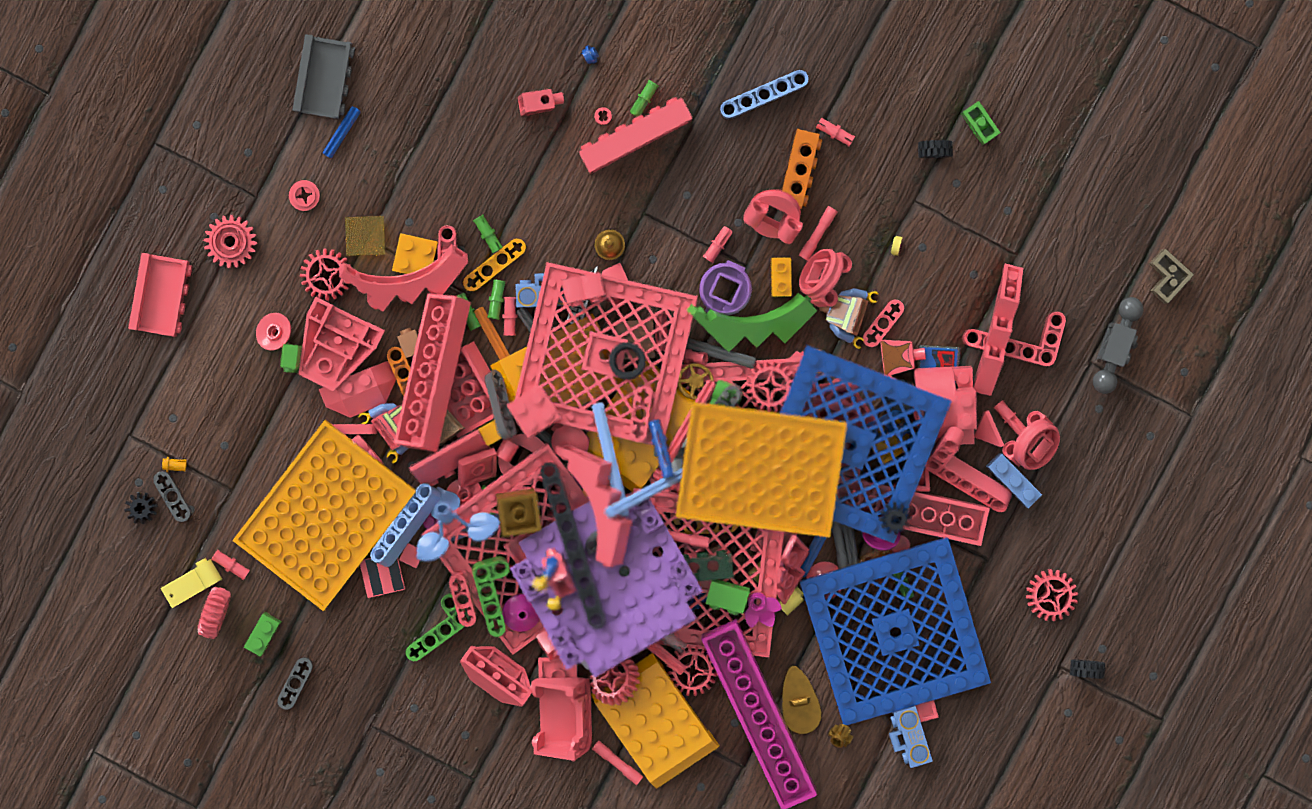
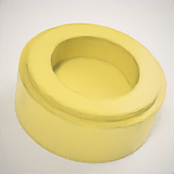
M894 237L891 249L892 255H899L903 237Z

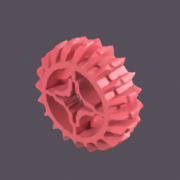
M323 249V255H321L319 250H316V258L310 254L309 257L312 261L304 260L308 267H301V270L306 271V274H300L301 278H306L301 283L302 285H309L305 289L306 292L311 289L313 290L311 293L312 297L319 293V299H322L323 295H325V300L329 301L330 294L333 299H337L336 292L342 296L343 292L340 289H349L348 286L344 285L345 282L342 279L335 288L333 286V277L339 274V268L347 261V258L339 260L342 255L341 253H338L335 257V250H331L329 255L327 249ZM324 259H332L340 267L329 269ZM318 262L319 273L311 277L312 268ZM324 269L327 272H333L328 280L321 278ZM324 281L329 290L322 291L313 283Z
M775 360L771 361V366L768 365L767 361H764V368L760 364L756 365L759 370L758 372L755 369H751L754 377L747 376V379L752 380V382L745 383L746 387H751V390H747L746 394H753L749 401L757 400L754 403V407L762 404L760 407L761 411H764L765 407L768 406V412H772V407H774L776 412H779L778 405L782 407L793 381L790 377L794 375V372L787 374L786 371L789 369V366L781 369L782 362H779L777 367H775ZM769 370L768 380L764 383H758L757 379L759 376ZM775 371L785 378L787 385L777 382ZM769 381H773V385L780 386L781 388L773 389L774 392H770V388L762 385L770 384ZM756 388L766 391L767 401L758 395ZM778 390H786L784 397L778 402L773 403L775 393Z
M1049 569L1048 576L1044 571H1041L1042 578L1035 575L1034 577L1037 582L1035 583L1031 580L1029 582L1034 586L1033 589L1029 587L1026 589L1032 592V595H1026L1027 599H1032L1027 605H1035L1031 611L1035 613L1039 610L1037 613L1039 618L1044 614V620L1047 621L1051 615V620L1056 621V615H1058V618L1062 620L1063 612L1069 616L1070 614L1067 609H1075L1070 604L1071 602L1077 603L1076 599H1072V596L1078 595V592H1072L1077 586L1075 584L1069 585L1073 579L1068 578L1065 580L1067 577L1066 573L1059 577V570H1056L1053 575V571ZM1049 580H1058L1065 587L1054 589ZM1044 583L1045 592L1037 598L1038 589ZM1050 590L1054 593L1057 592L1054 595V601L1051 598H1047L1050 595ZM1064 593H1067L1066 601L1060 607L1059 598L1065 595ZM1050 602L1054 607V611L1044 610L1039 603Z
M221 587L211 589L199 620V635L208 639L217 637L229 606L230 591Z
M688 646L687 651H685L684 647H680L681 654L677 650L674 651V654L677 656L676 659L680 661L683 657L692 655L691 661L688 664H684L686 666L684 673L688 676L687 684L678 678L677 673L673 669L667 671V674L673 675L671 679L676 681L674 684L677 687L681 686L679 689L681 693L684 689H687L686 695L689 696L690 690H693L694 696H697L696 690L700 689L701 694H704L702 687L705 686L710 690L711 687L708 682L715 684V680L711 676H718L716 672H712L715 667L711 664L712 661L709 659L708 653L704 654L706 651L704 648L698 651V646L695 647V650H691V646ZM698 656L707 662L708 670L697 665ZM695 660V669L698 671L697 673L694 672L690 679V672L687 668L693 665ZM696 676H707L701 683L692 685Z
M626 659L597 677L589 676L593 680L590 683V686L593 688L591 690L592 693L596 695V699L611 706L615 704L621 705L622 701L628 702V696L634 697L632 694L633 690L638 691L635 687L636 684H640V681L637 679L641 676L637 672L638 667L634 665L633 660ZM618 666H623L626 673L620 672ZM604 687H610L612 693H606Z

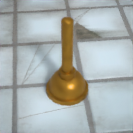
M615 230L602 231L595 240V250L605 260L617 259L625 249L624 238Z

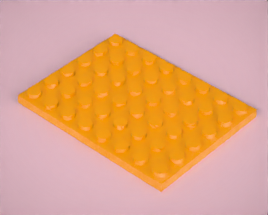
M692 402L676 517L830 537L847 423Z
M324 420L232 541L324 611L416 490L331 423Z

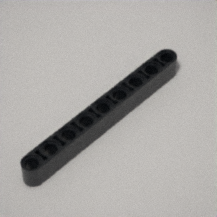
M547 462L542 465L540 473L589 626L600 629L606 624V616L558 466ZM549 466L555 469V473L551 477H547L545 474V469ZM552 486H560L561 491L558 495H552ZM560 503H564L567 507L566 512L563 514L557 512V506ZM565 522L572 523L573 528L570 532L566 533L563 531L562 527ZM572 540L578 542V548L575 551H571L568 547L569 542ZM577 559L584 561V567L580 570H577L574 566ZM584 577L590 580V585L587 588H582L580 585V581ZM589 596H594L596 599V604L593 607H589L586 604V599ZM596 614L602 617V623L598 626L592 623V617Z

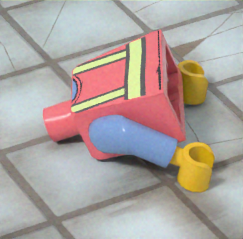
M394 403L380 404L369 410V413H361L358 417L366 415L367 421L362 424H367L371 420L372 424L391 448L387 453V457L390 454L396 456L392 460V463H395L398 460V455H402L409 449L394 444L402 405L397 406Z

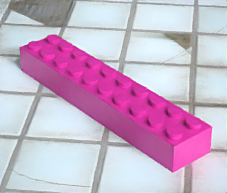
M737 619L701 634V640L781 809H788L817 796V789Z

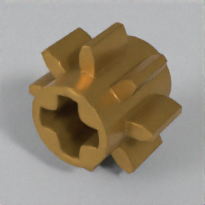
M835 724L828 734L832 737L830 739L832 745L838 748L847 747L853 739V736L850 735L851 729L845 724Z

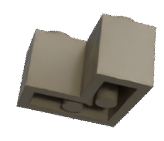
M1163 249L1149 263L1162 276L1150 291L1160 301L1167 304L1194 274L1171 253Z

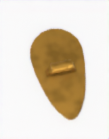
M791 666L783 684V718L791 731L798 734H807L819 725L821 709L814 689L806 675L798 667Z

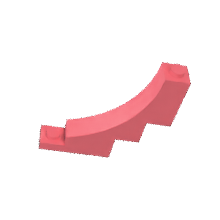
M1006 263L1003 267L1002 279L988 336L973 385L976 392L990 396L1004 362L1005 348L1019 304L1023 268Z
M569 444L556 446L555 454L562 456L563 460L569 461L567 470L579 481L592 505L598 534L596 560L609 568L623 564L632 520L619 514L608 518L605 513V509L619 502L622 491L608 486L612 463Z

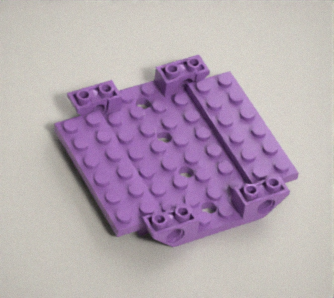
M650 498L629 508V514L624 516L632 520L623 564L615 565L613 568L605 567L602 562L596 560L597 551L591 555H588L585 543L587 538L594 531H597L596 519L590 501L572 511L606 616V624L600 629L589 626L578 590L561 598L563 612L561 615L555 616L552 609H549L547 606L549 598L556 599L553 589L549 584L544 591L535 590L536 587L533 586L534 579H542L544 571L542 559L546 558L545 552L552 548L556 549L557 553H560L566 561L575 584L556 521L518 542L527 559L510 569L526 598L535 609L549 634V639L567 670L585 660L593 676L597 677L696 619L687 604V600L703 591ZM565 522L562 528L567 533L572 530L573 526L571 522ZM576 540L570 541L569 549L571 551L577 550L578 542ZM655 547L663 548L664 553L661 557H654L653 549ZM577 559L574 563L577 570L582 569L584 561ZM623 566H627L630 569V573L626 577H622L619 574V570ZM584 577L581 579L580 585L582 588H587L590 585L589 578ZM589 596L586 599V604L589 607H593L596 604L594 596ZM598 614L594 615L592 623L596 626L600 625L602 617Z

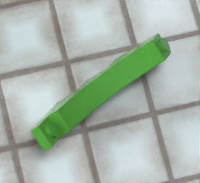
M799 293L773 311L750 317L728 316L712 309L706 313L700 306L696 309L692 304L686 309L728 352L744 336L756 348L772 332L782 342L786 343L817 312L810 302L811 298L807 295L803 297Z

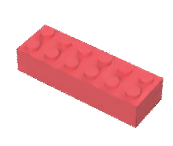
M672 98L666 102L667 106L663 108L657 106L650 110V115L646 117L640 115L632 120L631 125L626 127L623 124L617 127L612 135L609 136L606 133L598 137V142L594 144L589 142L581 146L579 155L589 174L591 175L692 122L693 118L683 99Z

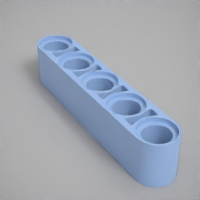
M797 70L729 99L721 105L720 114L725 119H732L800 90L808 83V75L803 70ZM802 75L805 81L799 85L795 83L794 77ZM779 82L787 85L785 92L777 90L776 85ZM767 90L769 98L766 100L761 99L759 92ZM748 97L751 99L752 105L744 107L741 104V100ZM724 106H733L734 113L731 115L725 114Z
M427 483L421 484L416 489L414 495L372 549L371 559L374 562L385 567H389L395 562L439 502L441 494L438 489Z

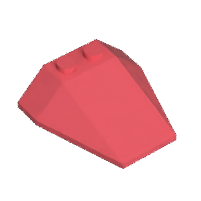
M315 297L306 317L299 375L334 391L377 348L385 330Z

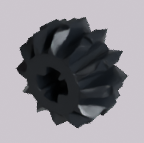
M137 492V498L134 495H130V499L133 502H125L126 505L130 506V508L125 509V512L131 511L127 518L135 517V524L139 522V519L141 524H145L146 519L148 521L153 520L151 515H157V512L152 510V508L158 507V504H151L155 498L151 497L148 500L149 493L147 492L143 495V498L141 492ZM140 503H142V506L145 505V510H142V513H140L141 510H137Z
M893 502L891 508L886 504L887 511L881 509L880 513L884 516L878 518L880 522H883L881 528H887L886 532L888 534L893 530L894 534L898 535V529L904 533V526L910 527V523L907 521L912 519L911 515H907L910 512L909 508L904 509L903 503H900L897 507V503ZM896 515L899 520L895 522L892 516Z

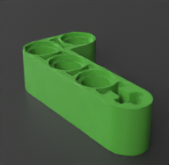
M502 556L478 561L472 567V574L489 633L495 637L503 635L506 630L493 580L502 578L509 573L508 562ZM498 563L505 564L502 570L495 569ZM480 568L486 569V573L482 576L476 574ZM483 587H490L491 591L484 594L481 592ZM489 605H495L496 609L489 612L486 610ZM494 618H496L498 623L497 629L494 628V623L492 620Z
M452 593L446 594L441 600V606L448 617L408 646L406 656L409 660H420L465 627L456 619V607H447L445 604L446 598H453ZM465 609L467 620H470L467 609ZM448 624L451 627V632L449 634L442 633V625ZM427 636H433L436 639V643L430 646L426 643L425 639ZM421 641L422 646H423L424 648H422V649L418 652V655H419V656H417V655H413V656H412V655H411V652H412V649H411V648L413 647L414 649H417L418 647H420L421 644L418 643V642Z

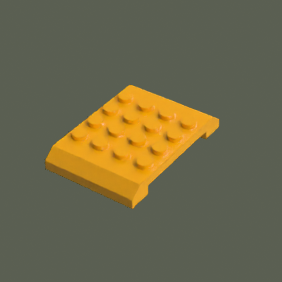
M593 313L590 314L591 318L594 320L595 317ZM587 316L578 320L581 327L590 322ZM575 322L565 327L569 334L579 329ZM595 322V324H596V326L598 327L599 331H602L601 328H600V326H599V324H598L597 322ZM593 325L583 330L588 339L590 331L597 333ZM563 329L553 333L558 342L567 337ZM581 332L572 337L577 346L586 341ZM551 335L547 348L555 344ZM569 339L560 344L565 353L574 348ZM587 344L579 349L583 357L585 356ZM558 346L549 351L553 360L563 355ZM527 347L490 365L492 370H497L502 375L509 403L515 401ZM607 349L601 350L599 353L600 359H609L610 351ZM577 351L567 356L572 365L581 360ZM547 354L545 356L543 367L551 363ZM565 358L556 363L561 372L570 367ZM583 363L575 367L579 376L588 372L582 370ZM553 365L544 370L549 379L558 374ZM573 370L563 375L568 384L577 379ZM593 372L598 381L607 376ZM542 373L539 385L547 381ZM591 374L582 379L587 388L596 383ZM561 377L551 382L556 391L565 386ZM613 377L617 385L626 380ZM610 378L601 383L605 392L615 387ZM580 381L570 386L575 395L585 390ZM549 384L543 387L548 396L554 393ZM598 385L589 390L594 399L603 395ZM568 388L559 393L563 402L573 397ZM587 393L577 398L581 405L591 401ZM557 396L550 399L554 403L561 404ZM575 400L567 404V406L579 407Z
M646 359L645 368L650 365V364L648 363L647 359ZM654 366L660 375L661 369H659L657 366ZM652 368L642 373L647 382L657 377ZM640 375L631 380L636 389L645 384ZM658 380L650 384L654 393L656 392ZM629 382L620 388L624 396L634 391ZM678 384L666 432L667 446H670L691 410L692 402L696 401L685 397L680 392ZM682 386L683 390L690 395V391ZM645 389L639 393L643 401L645 397H649ZM619 392L612 398L613 404L622 399ZM634 395L627 399L631 408H633ZM652 399L650 412L652 410L654 399ZM624 401L615 406L620 416L629 411ZM613 408L605 413L606 415L618 417ZM638 409L635 414L640 420L646 416V411ZM632 413L623 418L631 420ZM588 431L586 435L589 437L590 442L587 453L604 460L599 434ZM611 436L622 485L631 492H633V488L643 489L660 465L658 457L654 456L655 446Z
M650 653L634 664L638 667L637 672L641 675L637 678L640 684L635 686L638 691L633 690L632 692L634 697H627L628 702L622 701L621 705L615 704L611 706L596 699L595 694L592 693L591 696L595 705L646 778L657 789L717 749L720 745L697 717L665 671V666L654 653ZM604 687L606 693H612L610 687Z

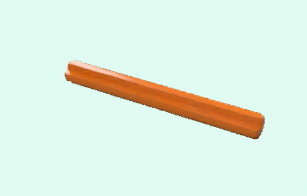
M484 307L476 309L474 313L499 360L509 356L510 354L490 318H487L488 314Z

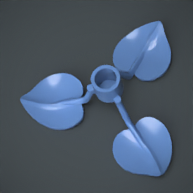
M437 487L436 489L440 491L441 497L431 511V515L438 520L440 534L430 532L423 535L417 545L416 558L421 561H432L446 553L449 541L446 538H442L444 535L443 523L449 524L454 518L469 528L468 535L474 541L488 539L499 528L500 522L491 514L477 513L471 517L470 524L466 523L453 512L461 504L458 495Z

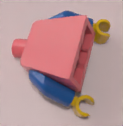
M552 548L545 552L546 558L542 559L544 567L542 579H534L533 586L536 587L535 590L544 591L549 584L555 592L556 599L549 598L547 606L549 609L558 610L561 607V598L577 590L566 561L560 553H557L556 549Z

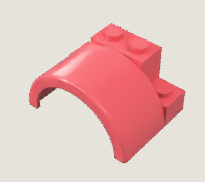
M956 366L913 369L916 387L951 400L934 444L940 440L950 427L960 428L964 432L960 445L975 444L974 429H977L976 391L973 388L972 367ZM920 410V412H921V414H922V417H923L925 411Z

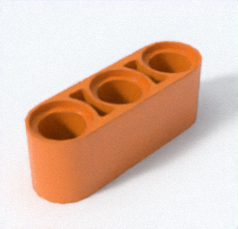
M392 347L387 352V359L404 396L409 375L406 379H402L399 376V370L406 368L410 373L411 366L402 348ZM394 350L401 352V359L398 361H394L391 357Z

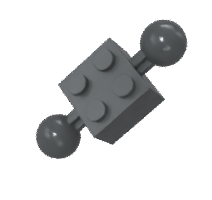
M1128 297L1124 299L1119 305V314L1122 317L1120 324L1109 323L1096 358L1106 364L1104 369L1098 371L1093 378V386L1101 394H1109L1116 389L1118 383L1117 377L1114 374L1116 367H1124L1131 358L1130 348L1135 346L1138 338L1135 335L1137 330L1131 329L1133 321L1141 318L1144 311L1142 302L1137 298Z

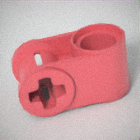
M446 225L439 230L438 258L444 254L451 244L458 248L457 232L452 226ZM446 228L451 229L453 232V236L449 240L445 239L442 234Z

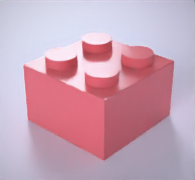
M538 385L507 405L528 439H531L562 419L541 385Z

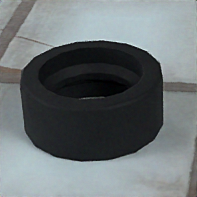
M624 342L612 349L609 355V365L616 376L621 379L630 380L637 378L643 372L646 358L639 346L634 343ZM623 350H632L638 355L639 364L632 372H623L617 367L616 357Z

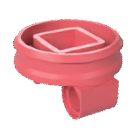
M766 190L758 193L752 199L743 217L744 221L759 234L769 238H779L786 244H791L803 225L800 222L801 209L799 203L793 196L781 190ZM769 205L785 213L780 222L766 216Z
M832 249L818 251L807 261L799 279L800 290L802 293L807 294L811 298L810 302L817 307L834 306L838 301V295L833 290V287L838 282L841 273H847L851 270V259L842 252L835 253Z
M1033 411L1028 415V426L1021 432L1016 442L1009 441L1003 446V454L1016 466L1020 467L1021 465L1027 470L1039 469L1047 464L1056 453L1060 442L1057 427L1039 411ZM1043 437L1044 439L1031 454V449L1035 446L1039 439Z
M525 434L514 435L508 440L503 439L496 451L501 473L504 475L515 467L510 462L520 446L534 453L544 446L545 443L536 436L528 439ZM537 478V481H536V482H538V481L543 482L542 479ZM532 479L531 481H529L528 483H526L524 486H526V485H531L532 482H533V479Z

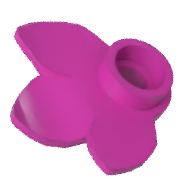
M756 592L748 598L749 607L745 612V619L750 628L754 627L758 621L766 626L773 627L775 622L774 612L781 610L782 607L775 598L765 597L762 593ZM760 599L761 603L759 605H756L754 603V600Z

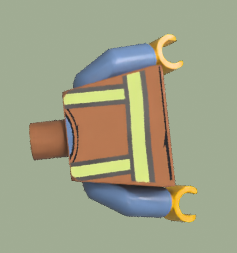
M852 288L842 291L838 295V301L834 306L820 307L819 310L827 313L826 321L830 323V329L838 338L848 343L852 342L853 346L860 349L861 347L856 345V341L858 339L864 341L862 337L857 335L868 302L876 303L877 301L871 299V295L879 294L876 291L867 293V291Z

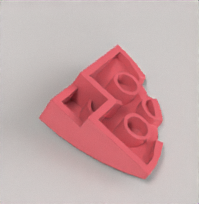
M794 535L791 536L786 545L778 569L777 594L779 600L784 605L804 576L805 572L800 567L809 555V549Z

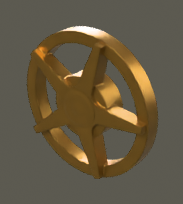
M701 364L685 366L681 370L678 380L680 392L685 397L696 400L698 396H693V393L699 388L703 389V378L708 375L709 379L713 381L710 370ZM693 367L701 368L706 373L702 375L696 374ZM690 368L691 376L688 379H681L683 372ZM681 383L688 384L691 388L690 395L683 390Z

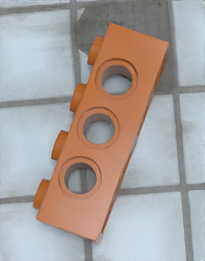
M797 129L782 191L793 196L799 203L800 209H802V206L806 207L808 195H805L807 187L811 188L813 177L810 176L811 169L816 168L818 158H814L816 150H820L822 139H819L820 134ZM803 146H807L811 150L810 155L807 157L802 156L800 153V149ZM796 166H805L806 173L798 175L796 173ZM795 183L799 184L802 188L799 194H794L791 191V186Z

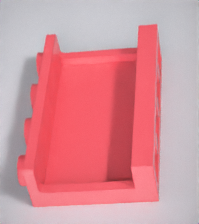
M146 253L141 254L128 329L177 337V333H181L182 322L179 321L180 316L184 315L185 312L183 299L184 296H187L189 285L186 284L187 277H190L192 273L190 261Z

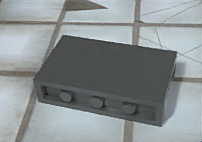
M305 34L293 104L294 112L339 120L341 115L344 116L345 104H343L344 96L347 97L349 85H346L347 77L350 78L352 66H349L350 58L353 59L355 54V47H352L353 44L351 42H342Z

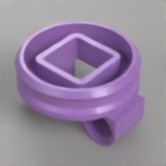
M728 260L727 263L717 264L707 270L701 279L699 287L700 297L706 306V312L712 309L724 315H732L741 311L747 305L751 297L752 286L748 275L744 271L745 267ZM720 276L739 284L731 303L712 295Z

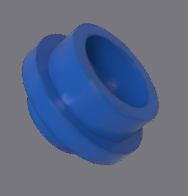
M587 45L582 50V54L588 64H595L599 55L594 47L591 48Z

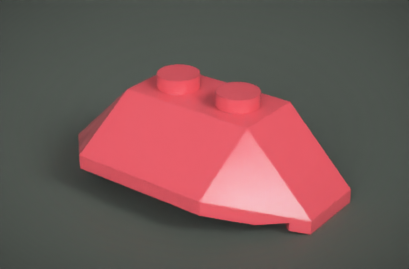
M389 361L348 376L334 391L323 387L319 389V392L327 408L351 418L380 404H385L396 382V378Z
M470 646L460 660L468 678L502 703L522 707L531 695L530 682L526 670L494 646Z

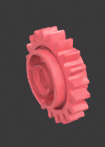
M231 215L229 220H227L226 216H223V222L215 219L217 225H209L212 231H205V233L210 237L203 240L209 242V245L205 246L204 249H211L207 256H215L213 262L216 263L220 260L221 267L224 266L225 262L228 268H231L232 263L238 268L239 261L245 265V257L252 259L249 252H256L252 245L258 244L252 241L257 234H250L254 228H247L248 221H244L241 224L242 217H238L235 221L234 215ZM230 236L235 238V245L232 247L226 245V239Z

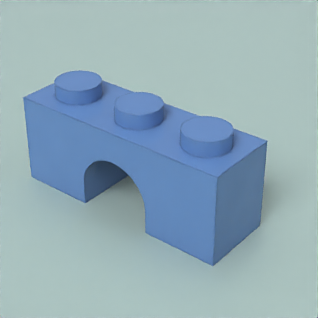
M999 453L986 465L992 474L1026 508H1029L1042 496L1003 454Z

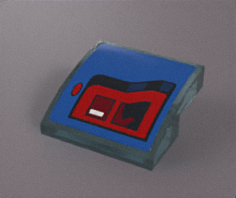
M920 345L919 348H925L926 359L919 360L918 368L959 366L960 347Z

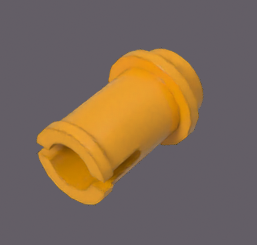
M163 458L162 470H166V472H169V470L186 472L187 459Z

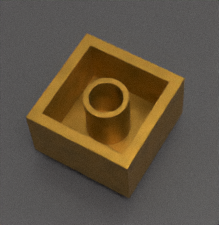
M534 488L496 494L500 529L503 537L541 531L537 494Z

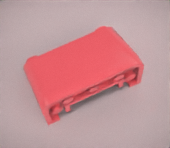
M575 677L537 678L532 681L530 691L534 697L540 699V732L532 739L534 754L572 761L577 760L589 751L592 744L590 680L588 678Z

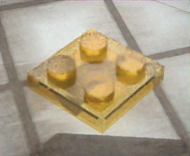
M384 216L345 217L346 256L385 255Z

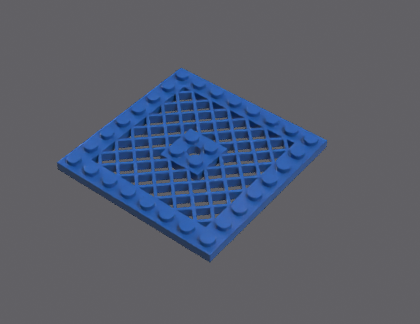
M807 345L780 413L796 416H805L813 413L814 417L818 418L815 411L825 407L828 416L821 419L834 420V417L841 414L844 415L847 427L841 462L848 466L840 469L839 474L843 483L838 484L837 489L845 486L849 495L838 499L836 494L832 520L894 543L897 535L894 534L893 530L888 534L886 532L887 528H881L883 522H880L878 519L880 517L878 515L881 514L880 510L874 512L871 504L881 500L884 506L882 510L887 511L883 498L891 495L888 503L890 508L893 502L897 503V507L900 503H903L904 509L909 508L951 400ZM827 376L830 385L820 389L817 380ZM830 376L838 378L841 381H838L833 384ZM813 383H815L818 391L809 394ZM845 383L848 392L838 396L835 387ZM848 383L854 384L859 387L854 390H850ZM832 389L836 398L825 401L822 393ZM866 389L878 394L869 397ZM863 390L866 399L856 403L853 394ZM820 395L823 403L813 407L810 398ZM850 396L853 405L843 408L840 400ZM884 396L891 398L895 401L887 404ZM881 397L884 406L874 410L871 401ZM807 401L811 409L802 412ZM838 401L841 410L831 414L828 405ZM868 403L872 411L861 415L858 407ZM902 403L912 406L913 408L905 411ZM899 404L902 413L892 417L889 408ZM856 408L859 417L849 421L846 412ZM886 409L890 418L880 422L876 413ZM920 410L925 411L923 417H922V414H921ZM917 411L920 419L910 423L907 415ZM874 415L877 424L867 428L864 419ZM904 416L908 425L898 429L894 420ZM858 421H861L864 428L858 427L853 424ZM892 422L895 430L885 434L882 426ZM920 424L918 431L915 435L912 427ZM879 427L882 436L874 439L876 433L871 430ZM910 429L913 437L903 441L900 432ZM897 434L900 443L890 447L887 438ZM848 440L856 442L854 449L849 450L845 447ZM885 440L888 448L878 452L875 443ZM913 442L908 453L905 445ZM872 446L875 454L868 456V453ZM903 447L906 455L896 459L893 450ZM890 452L893 461L883 465L880 456ZM878 458L881 466L871 470L868 461ZM906 460L901 470L898 463ZM865 463L868 472L858 476L855 468L862 470ZM895 464L899 473L888 476L885 468ZM852 469L856 477L845 481L842 473ZM883 470L886 478L876 482L873 474ZM870 475L874 484L864 488L860 479ZM898 478L895 488H893L891 480ZM858 481L861 489L851 493L848 485ZM888 482L891 491L881 494L878 486ZM876 488L879 496L869 500L866 491ZM863 493L866 502L856 506L853 497ZM851 499L853 506L845 504L843 501ZM869 506L871 513L861 510V508ZM896 515L892 516L895 522L899 520Z
M948 537L800 580L843 724L850 725L991 683ZM935 562L936 567L930 565V563ZM922 566L919 573L911 570L913 568ZM926 567L935 571L931 579L922 576ZM899 572H903L900 579L892 575ZM907 572L916 576L912 585L903 581ZM937 574H939L942 586L934 582ZM885 577L882 584L874 581L875 579ZM889 578L898 582L894 590L885 586ZM919 579L928 582L924 591L915 587ZM867 582L863 589L855 586ZM870 583L879 587L875 596L866 592ZM901 584L910 588L906 596L897 593ZM931 585L940 589L936 598L927 593ZM848 588L845 595L838 592V590ZM852 589L861 593L857 601L848 597ZM882 590L891 593L887 602L878 598ZM913 590L921 594L917 603L909 599ZM943 591L945 594L947 604L939 600ZM830 593L827 599H825L824 595ZM833 594L842 598L838 607L829 602ZM864 595L873 599L869 607L860 604ZM894 596L903 600L899 609L890 604ZM925 597L933 600L929 609L921 605ZM845 600L854 604L850 613L841 609ZM876 601L885 605L880 614L872 610ZM906 602L915 606L911 615L909 608L903 609ZM937 603L945 607L941 616L933 612ZM828 606L836 610L832 618ZM857 607L866 611L862 619L853 615ZM887 608H890L895 611L892 613L885 614ZM918 608L927 612L923 621L914 617ZM948 610L950 611L952 621L944 618ZM839 612L848 616L844 624L835 621ZM869 613L877 616L871 618L873 625L865 621ZM930 615L939 619L935 627L926 623ZM851 618L859 622L856 631L847 627ZM912 620L921 624L917 632H915ZM942 621L951 625L947 633L938 630ZM833 624L841 628L837 636ZM863 625L872 629L868 637L859 633ZM893 627H898L901 629V633L899 636L894 637L890 634V630ZM923 627L932 630L928 639L919 635ZM954 628L958 640L950 636ZM844 630L853 634L849 643L841 639ZM874 632H876L879 643L871 640ZM935 633L944 637L940 645L932 642ZM856 637L865 640L861 649L852 645ZM918 639L926 642L922 651L915 648L919 646ZM948 639L956 643L952 652L944 648ZM839 642L847 646L843 654L841 652ZM868 643L877 647L873 655L864 651ZM929 644L937 648L934 657L925 653ZM959 646L961 648L963 658L955 654ZM850 648L859 652L855 660L846 657ZM880 649L882 656L888 655L885 662L876 657ZM907 649L903 656L896 653ZM911 650L919 654L915 662L907 659ZM941 651L950 655L946 663L937 659ZM861 655L870 658L866 667L858 663ZM892 655L901 659L897 668L888 664ZM923 656L931 660L927 669L918 665ZM953 657L962 661L957 670L949 666ZM844 660L852 664L848 672ZM874 661L882 665L878 673L870 669ZM904 662L913 666L909 674L900 670ZM934 663L943 667L939 675L930 671ZM855 666L864 670L860 679L851 675ZM886 667L894 671L891 679L882 676ZM916 668L925 672L921 680L912 677ZM946 669L954 672L948 675H944ZM867 672L876 677L872 685L863 681ZM897 674L906 677L902 686L893 682ZM928 674L935 677L934 679L925 681ZM850 679L858 682L854 690L852 688ZM879 679L888 683L884 691L875 687ZM909 680H912L913 682L917 683L907 686ZM861 684L869 688L866 696L857 693ZM891 685L898 688L896 690L888 692ZM872 691L879 693V695L870 697ZM855 696L862 700L856 701Z

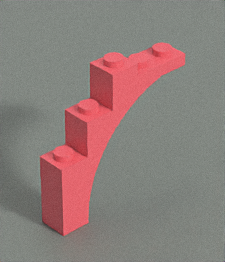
M451 244L436 261L409 274L400 276L368 275L358 272L345 263L339 268V274L345 283H351L356 286L363 294L367 293V302L372 308L384 311L396 295L400 300L413 304L425 287L432 294L443 295L468 263V256L465 252Z

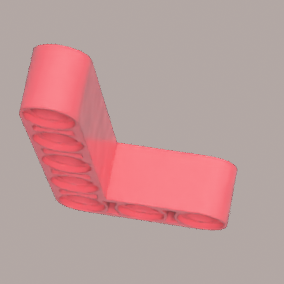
M1053 312L1047 316L1039 346L1009 339L1008 342L1013 344L1014 350L1011 353L1005 351L1004 356L1041 366L1052 365L1056 360L1065 327V316L1060 312ZM1054 315L1060 317V324L1058 326H1054L1051 322ZM970 329L964 332L962 339L965 345L984 350L988 333ZM971 332L977 336L975 343H970L967 340V336ZM1049 334H1053L1056 338L1055 343L1052 345L1048 344L1046 340ZM1026 347L1032 350L1030 358L1023 356V350ZM1044 352L1049 353L1051 356L1048 363H1044L1041 359Z
M950 427L932 448L925 466L926 469L994 511H1006L1012 497V492L954 456L962 442L964 432L960 428Z

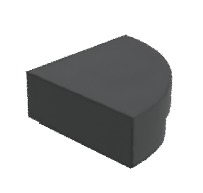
M594 531L586 540L585 548L588 555L597 551V531Z

